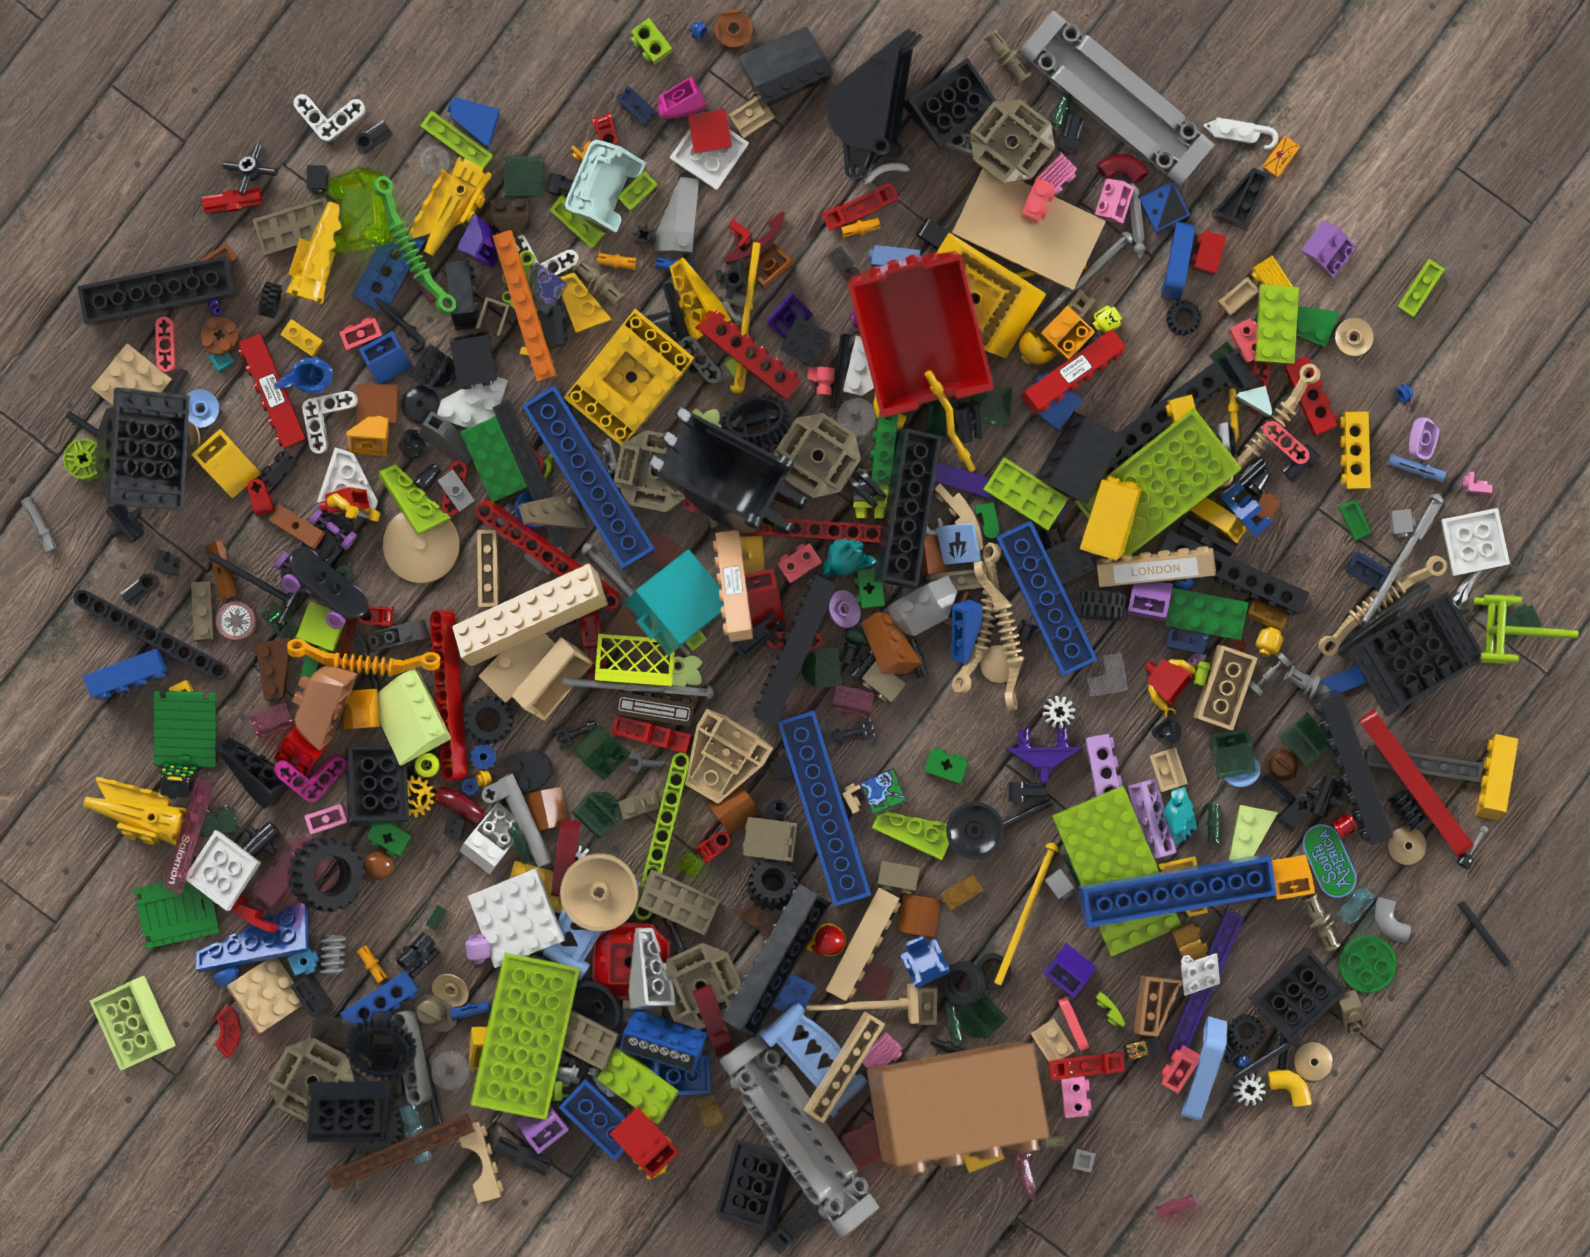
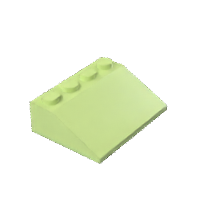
M415 668L396 677L378 692L380 724L400 766L452 739L421 673Z
M145 976L134 979L90 1000V1004L120 1071L176 1046Z

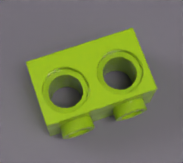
M650 18L631 31L633 36L630 38L636 47L640 46L644 51L642 55L648 63L651 61L655 65L672 52L671 46ZM642 31L650 33L647 39H641L639 34ZM658 46L661 48V52L659 54H652L650 52L651 48Z

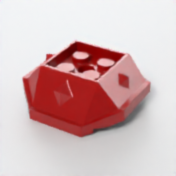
M624 922L614 929L603 931L593 945L592 980L610 989L617 1000H630L631 967L626 964L625 959L633 956L636 928H653L660 947L659 955L662 963L666 964L667 959L670 958V941L652 923Z

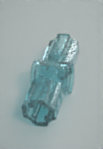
M409 1104L399 1108L405 1126L404 1133L406 1138L426 1131L423 1122L420 1120L417 1106ZM430 1150L415 1156L416 1164L432 1159Z

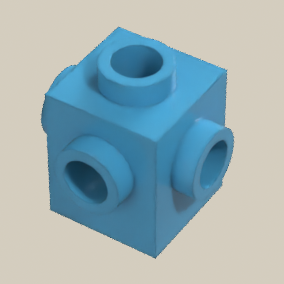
M311 948L308 949V952L298 953L288 958L295 976L303 972L305 975L316 971L314 967L318 966V961H320L316 950L312 951ZM303 958L307 959V964L303 962Z

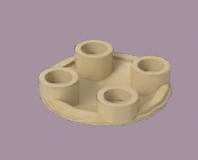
M1002 645L991 646L980 661L983 675L991 682L1002 683L1008 681L1010 673L1005 660L1009 659L1010 656L1004 655V652L1009 649L1002 648Z

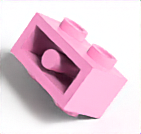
M1106 179L1095 215L1105 221L1123 223L1135 187L1124 181Z
M1084 1076L1060 1079L1064 1117L1089 1116L1088 1111L1092 1110L1091 1100L1087 1099L1086 1092L1089 1091V1081L1085 1080ZM1078 1084V1088L1073 1090V1085ZM1079 1103L1080 1107L1075 1109V1105Z

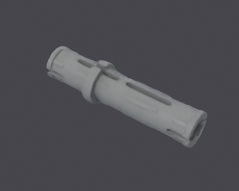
M32 496L23 499L21 504L45 552L49 553L55 550L57 546L50 535L51 531L45 525Z

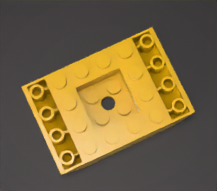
M948 233L936 254L956 251L962 255L970 292L980 296V302L973 304L984 349L987 352L1007 358L1046 293L951 233Z
M634 309L564 396V399L619 445H622L630 440L686 372L694 357L642 313ZM630 371L637 375V379L633 383L627 379V374Z

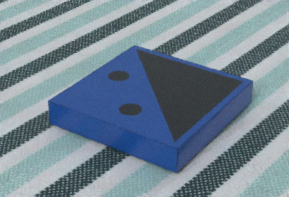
M1173 181L1139 198L1155 233L1190 216Z

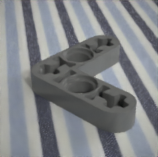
M687 336L679 341L678 344L690 354L694 351L691 348L687 349L685 347L687 345L686 340L688 342L693 341L692 347L695 350L700 349L699 352L693 355L694 360L692 363L706 381L717 383L722 379L723 371L695 337ZM699 354H703L707 359L704 365H700L697 362ZM711 363L712 366H710L709 368L712 371L718 372L716 374L717 379H711V372L708 369L704 371L703 368L707 367Z

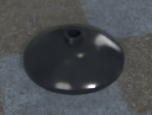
M968 802L952 812L947 822L946 835L950 846L957 854L967 859L978 860L992 855L999 848L1004 836V825L998 812L991 806L981 802ZM972 827H977L978 832L976 834L971 833Z
M592 981L583 982L576 986L571 1010L614 1031L621 1020V1008L613 992L606 986Z

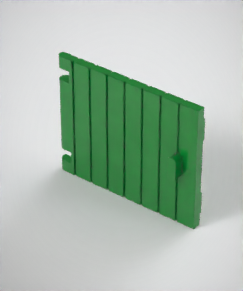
M154 690V765L167 763L197 767H216V693L210 692L208 699L204 698V692L166 691V697H161V690Z
M186 879L171 880L170 882H174L173 884L166 881L133 889L134 895L141 893L142 897L141 900H136L143 937L150 936L151 942L145 943L146 949L221 933L214 901Z

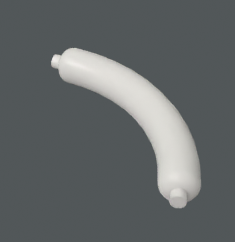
M901 163L881 165L869 173V176L864 180V184H870L874 178L884 172L893 170L906 172L910 168Z

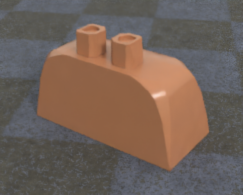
M325 666L313 673L311 678L303 676L298 683V687L305 689L304 694L299 691L296 692L292 700L293 703L299 706L295 717V727L319 751L334 738L357 676L356 673Z

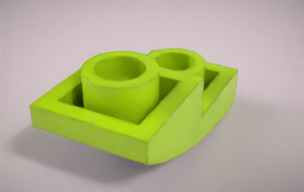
M1098 991L1095 995V998L1098 999L1096 1003L1105 1010L1107 1007L1110 1008L1106 1013L1109 1016L1107 1021L1116 1027L1119 1024L1123 1027L1125 1022L1119 1010L1108 997Z

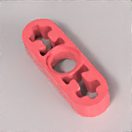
M160 317L155 323L156 362L159 370L169 373L175 368L174 323L168 317ZM163 321L170 324L169 327H166V333L170 334V337H160V334H164L163 328L160 327ZM164 339L169 340L171 343L170 348L167 350H162L160 347V343ZM160 353H171V356L167 355V361L171 362L167 369L161 365L165 361V356H160Z
M1267 421L1263 425V434L1294 462L1303 464L1308 461L1309 451L1275 421ZM1269 425H1275V431L1279 434L1281 433V431L1284 432L1283 434L1278 436L1277 441L1274 440V438L1277 437L1275 434L1267 433L1269 431V429L1267 428ZM1283 437L1291 439V445L1287 448L1281 446V439ZM1295 443L1298 445L1295 449L1300 452L1304 451L1303 459H1296L1297 454L1294 451H1291V454L1288 453V451L1294 448Z
M1067 996L1059 999L1058 1003L1080 1052L1089 1048Z

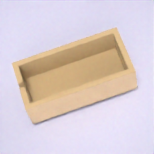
M560 638L547 655L541 659L536 668L529 673L524 682L517 687L512 697L526 711L545 721L574 687L562 685L563 678L581 679L594 662L580 648Z

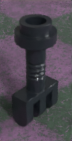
M872 718L858 721L860 727L845 731H840L839 728L835 729L832 732L834 743L838 742L841 744L843 739L861 734L863 740L876 737V733L868 734L867 732L873 730L874 725L869 727L865 725V723L873 722Z
M587 720L586 725L568 732L567 727H563L554 731V734H563V736L557 738V742L566 741V743L559 746L560 750L573 745L571 739L588 732L593 735L598 731L595 720Z

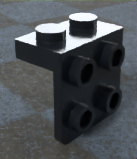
M553 306L549 313L538 310L537 314L548 348L566 346L565 341H568V330L564 329V322H567L566 310H562L561 306Z

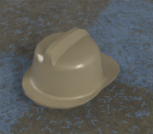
M424 994L415 1001L414 1013L417 1016V1020L431 1029L447 1032L453 1029L457 1023V1020L452 1021L450 1009H454V1007L437 996Z

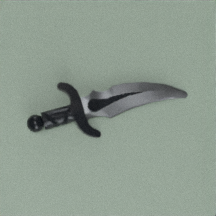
M1482 570L1471 573L1459 586L1456 596L1452 598L1461 615L1470 611L1469 609L1460 610V608L1467 601L1470 589Z

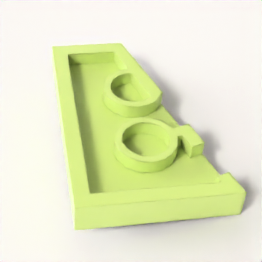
M1239 805L1229 860L1254 856L1278 812Z

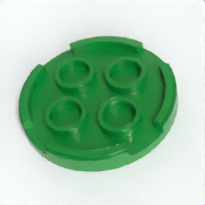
M1362 935L1353 938L1343 947L1339 956L1338 966L1341 977L1349 987L1363 993H1374L1384 989L1391 983L1396 972L1397 959L1392 947L1385 940L1372 935Z

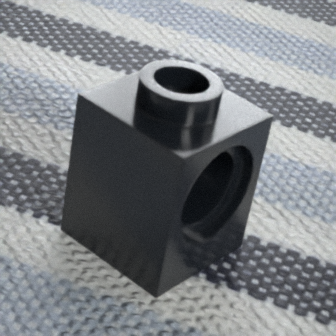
M307 165V189L312 194H323V191H328V167L326 165Z

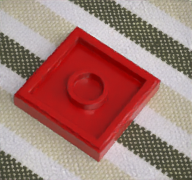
M726 109L688 115L694 154L732 147Z

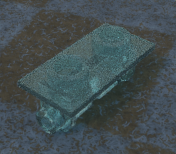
M1362 886L1355 891L1349 902L1342 906L1341 911L1337 915L1351 926L1363 914L1358 909L1361 907L1366 911L1374 902L1373 899L1376 896Z

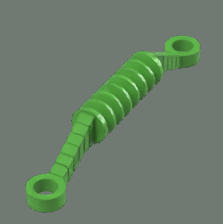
M379 176L373 182L372 188L377 195L383 197L389 223L388 232L395 231L391 236L392 239L399 238L395 245H402L398 251L406 252L402 256L403 259H410L406 263L407 266L413 265L409 270L410 273L417 272L413 279L417 280L437 299L436 308L440 313L450 314L456 308L455 299L451 295L446 294L433 281L430 275V268L423 269L427 263L419 262L423 255L416 256L420 249H413L416 242H409L413 236L405 235L409 229H402L405 221H401L398 213H396L392 195L393 183L388 177ZM379 183H384L387 190L381 189ZM442 301H447L450 308L444 307Z

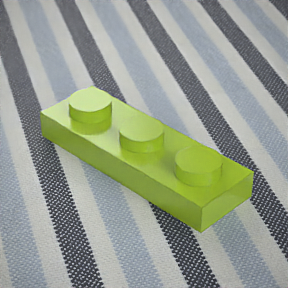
M564 195L560 196L550 211L592 249L605 233L593 222L566 209V197Z
M1428 259L1397 308L1413 318L1445 269Z

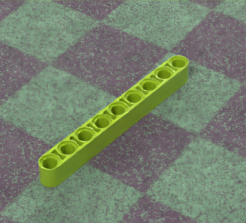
M684 753L674 755L671 762L638 899L648 878V870L655 868L659 873L662 874L690 762L689 757ZM678 756L686 758L685 766L679 767L676 765V758ZM675 774L680 775L682 778V782L678 786L671 783V777ZM674 793L677 796L675 804L667 802L666 797L668 794ZM664 812L672 814L671 822H663L662 814ZM661 830L666 831L668 835L667 840L664 842L659 841L657 838V834ZM659 849L663 852L661 860L653 858L652 853L654 850ZM636 905L635 915L639 919L645 920L652 915V912L649 911L647 916H641L638 912L639 906Z

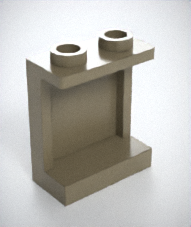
M748 817L745 825L746 836L743 843V855L793 861L797 823Z

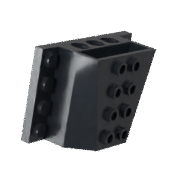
M114 388L113 407L105 410L98 428L96 471L101 486L108 487L107 504L183 511L190 395Z
M1444 592L1433 600L1403 613L1361 639L1360 643L1347 650L1386 717L1483 661L1480 659L1481 653H1483L1448 592Z

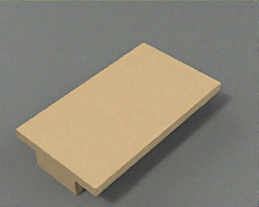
M982 168L952 234L1073 291L1106 221L1053 197L1052 202L1047 201L1045 208L1048 211L1044 220L1040 218L1039 222L1035 223L1020 216L1033 186L1022 181L1002 184Z

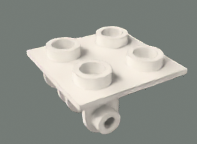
M1217 953L1195 961L1188 955L1183 956L1181 972L1184 995L1220 984Z

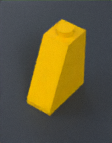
M1207 497L1191 508L1192 513L1206 524L1213 526L1222 535L1235 543L1239 541L1247 529L1239 517Z

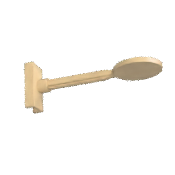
M907 984V998H899V1000L863 1001L846 1004L806 1005V1010L899 1008L900 1010H908L909 1023H919L918 988H915L914 984Z

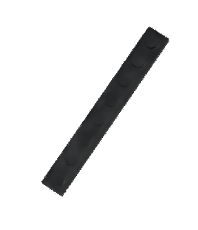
M507 400L492 407L533 501L553 497L511 401ZM545 525L555 547L572 541L568 529Z

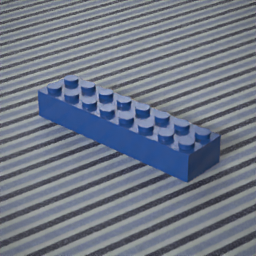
M1029 521L996 537L997 544L1001 547V552L1061 677L1098 660L1032 522Z

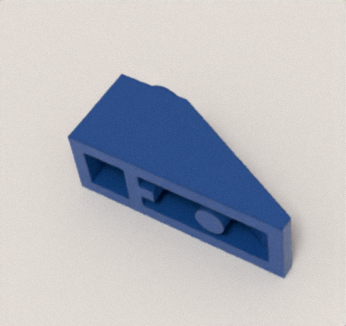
M972 600L952 605L951 658L963 664L968 663L982 624V605Z

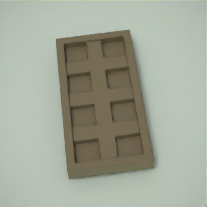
M326 197L252 219L263 256L297 247L299 238L311 241L313 233L327 206Z
M651 869L636 905L705 935L720 900Z
M571 1010L562 1049L601 1070H605L620 1034Z

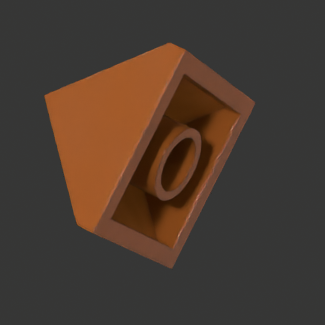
M774 243L759 256L756 281L766 291L794 266V261Z
M938 535L926 536L920 576L947 573Z
M742 784L719 804L712 800L708 803L729 834L746 824L748 817L754 818L761 813Z
M561 787L524 795L526 804L539 831L561 826L562 819L568 820Z
M903 893L897 931L935 937L941 899Z

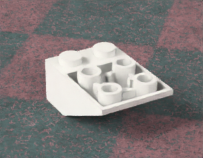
M497 802L467 838L459 851L490 874L522 834L513 813Z

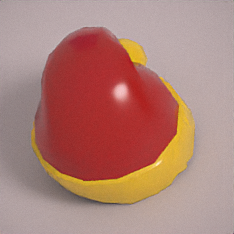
M823 923L816 929L806 949L814 951L819 955L836 956L845 948L846 936L838 926L832 923Z

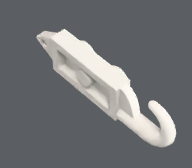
M1216 118L1214 121L1203 124V127L1213 135V138L1251 144L1258 140L1260 133L1271 135L1273 138L1272 143L1264 146V149H1272L1278 143L1277 132L1267 126L1223 118Z

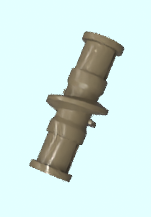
M996 28L983 40H987L994 49L995 54L999 56L995 61H1003L1001 67L1006 65L1009 72L1011 71L1018 80L1017 83L1020 84L1032 73L1028 72L1020 59L1015 56L1018 49L1011 50L1006 41L997 33L998 29Z
M584 257L573 267V271L578 272L589 283L587 288L593 290L594 295L600 292L601 295L613 303L612 306L614 307L619 306L625 299L626 294L619 292L611 282L606 280L608 273L601 276L595 268H592L586 262Z
M1317 893L1309 894L1301 899V902L1305 903L1310 918L1313 920L1309 928L1317 929L1319 938H1321L1325 946V952L1332 951L1341 945L1340 942H1337L1333 929L1330 926L1334 923V920L1330 918V913L1324 914V910L1317 900Z

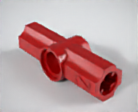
M260 189L246 190L245 195L238 194V190H229L222 192V194L202 197L204 213L236 212L242 210V208L262 205Z

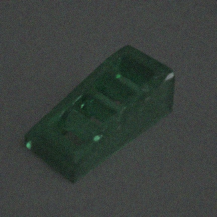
M273 601L260 613L261 617L282 639L297 635L299 628L290 617L287 620L288 623L282 629L278 628L277 622H273L284 611L276 601ZM276 609L277 612L269 617L268 615ZM292 627L293 629L285 636L284 632Z

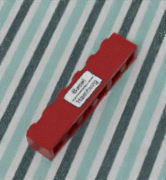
M1111 329L1024 391L1020 398L1034 415L1038 412L1043 414L1051 407L1050 404L1052 402H1060L1065 397L1064 394L1066 392H1074L1080 387V382L1083 380L1085 382L1089 381L1095 376L1094 372L1097 370L1103 371L1109 366L1108 362L1112 359L1115 362L1124 355L1122 352L1126 346Z
M257 334L239 342L241 346L238 348L242 359L246 358L247 372L256 381V383H253L257 394L261 393L263 400L261 404L264 411H268L271 416L268 420L272 429L276 428L278 433L276 439L279 446L289 449L307 441L286 389L283 387L275 388V383L280 381L281 377L263 335Z

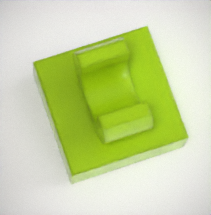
M555 1080L551 1100L562 1101V1098H567L569 1094L562 1093V1088L569 1085Z

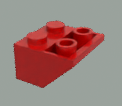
M294 726L285 736L273 759L277 762L287 761L308 777L322 758L328 745L319 751Z

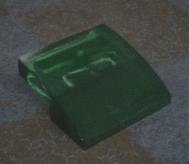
M505 156V197H543V156Z
M994 386V390L970 395V412H972V403L979 402L981 424L1009 426L1012 387Z

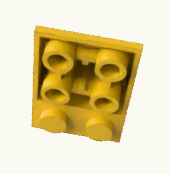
M221 429L191 454L232 499L243 491L251 480L261 475V472Z

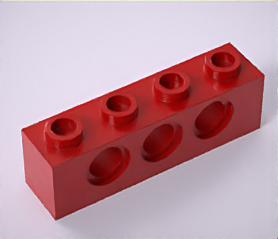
M1307 356L1295 360L1293 365L1286 364L1283 366L1293 390L1299 381L1301 368L1306 364H1313L1312 360L1308 359ZM1308 370L1306 374L1311 378L1314 372L1313 370ZM1320 378L1316 383L1307 385L1299 401L1313 436L1335 428L1337 426L1336 422H1338L1335 412H1331L1328 406L1330 405V400L1327 394H1323L1321 390L1323 385ZM1308 391L1316 393V400H1310L1307 397ZM1316 408H1321L1324 411L1323 418H1318L1315 415Z

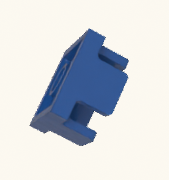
M920 936L907 942L906 945L909 951L900 955L915 988L951 972L936 939L926 942L924 936Z

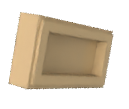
M1247 277L1221 298L1218 303L1231 316L1258 294L1259 290Z

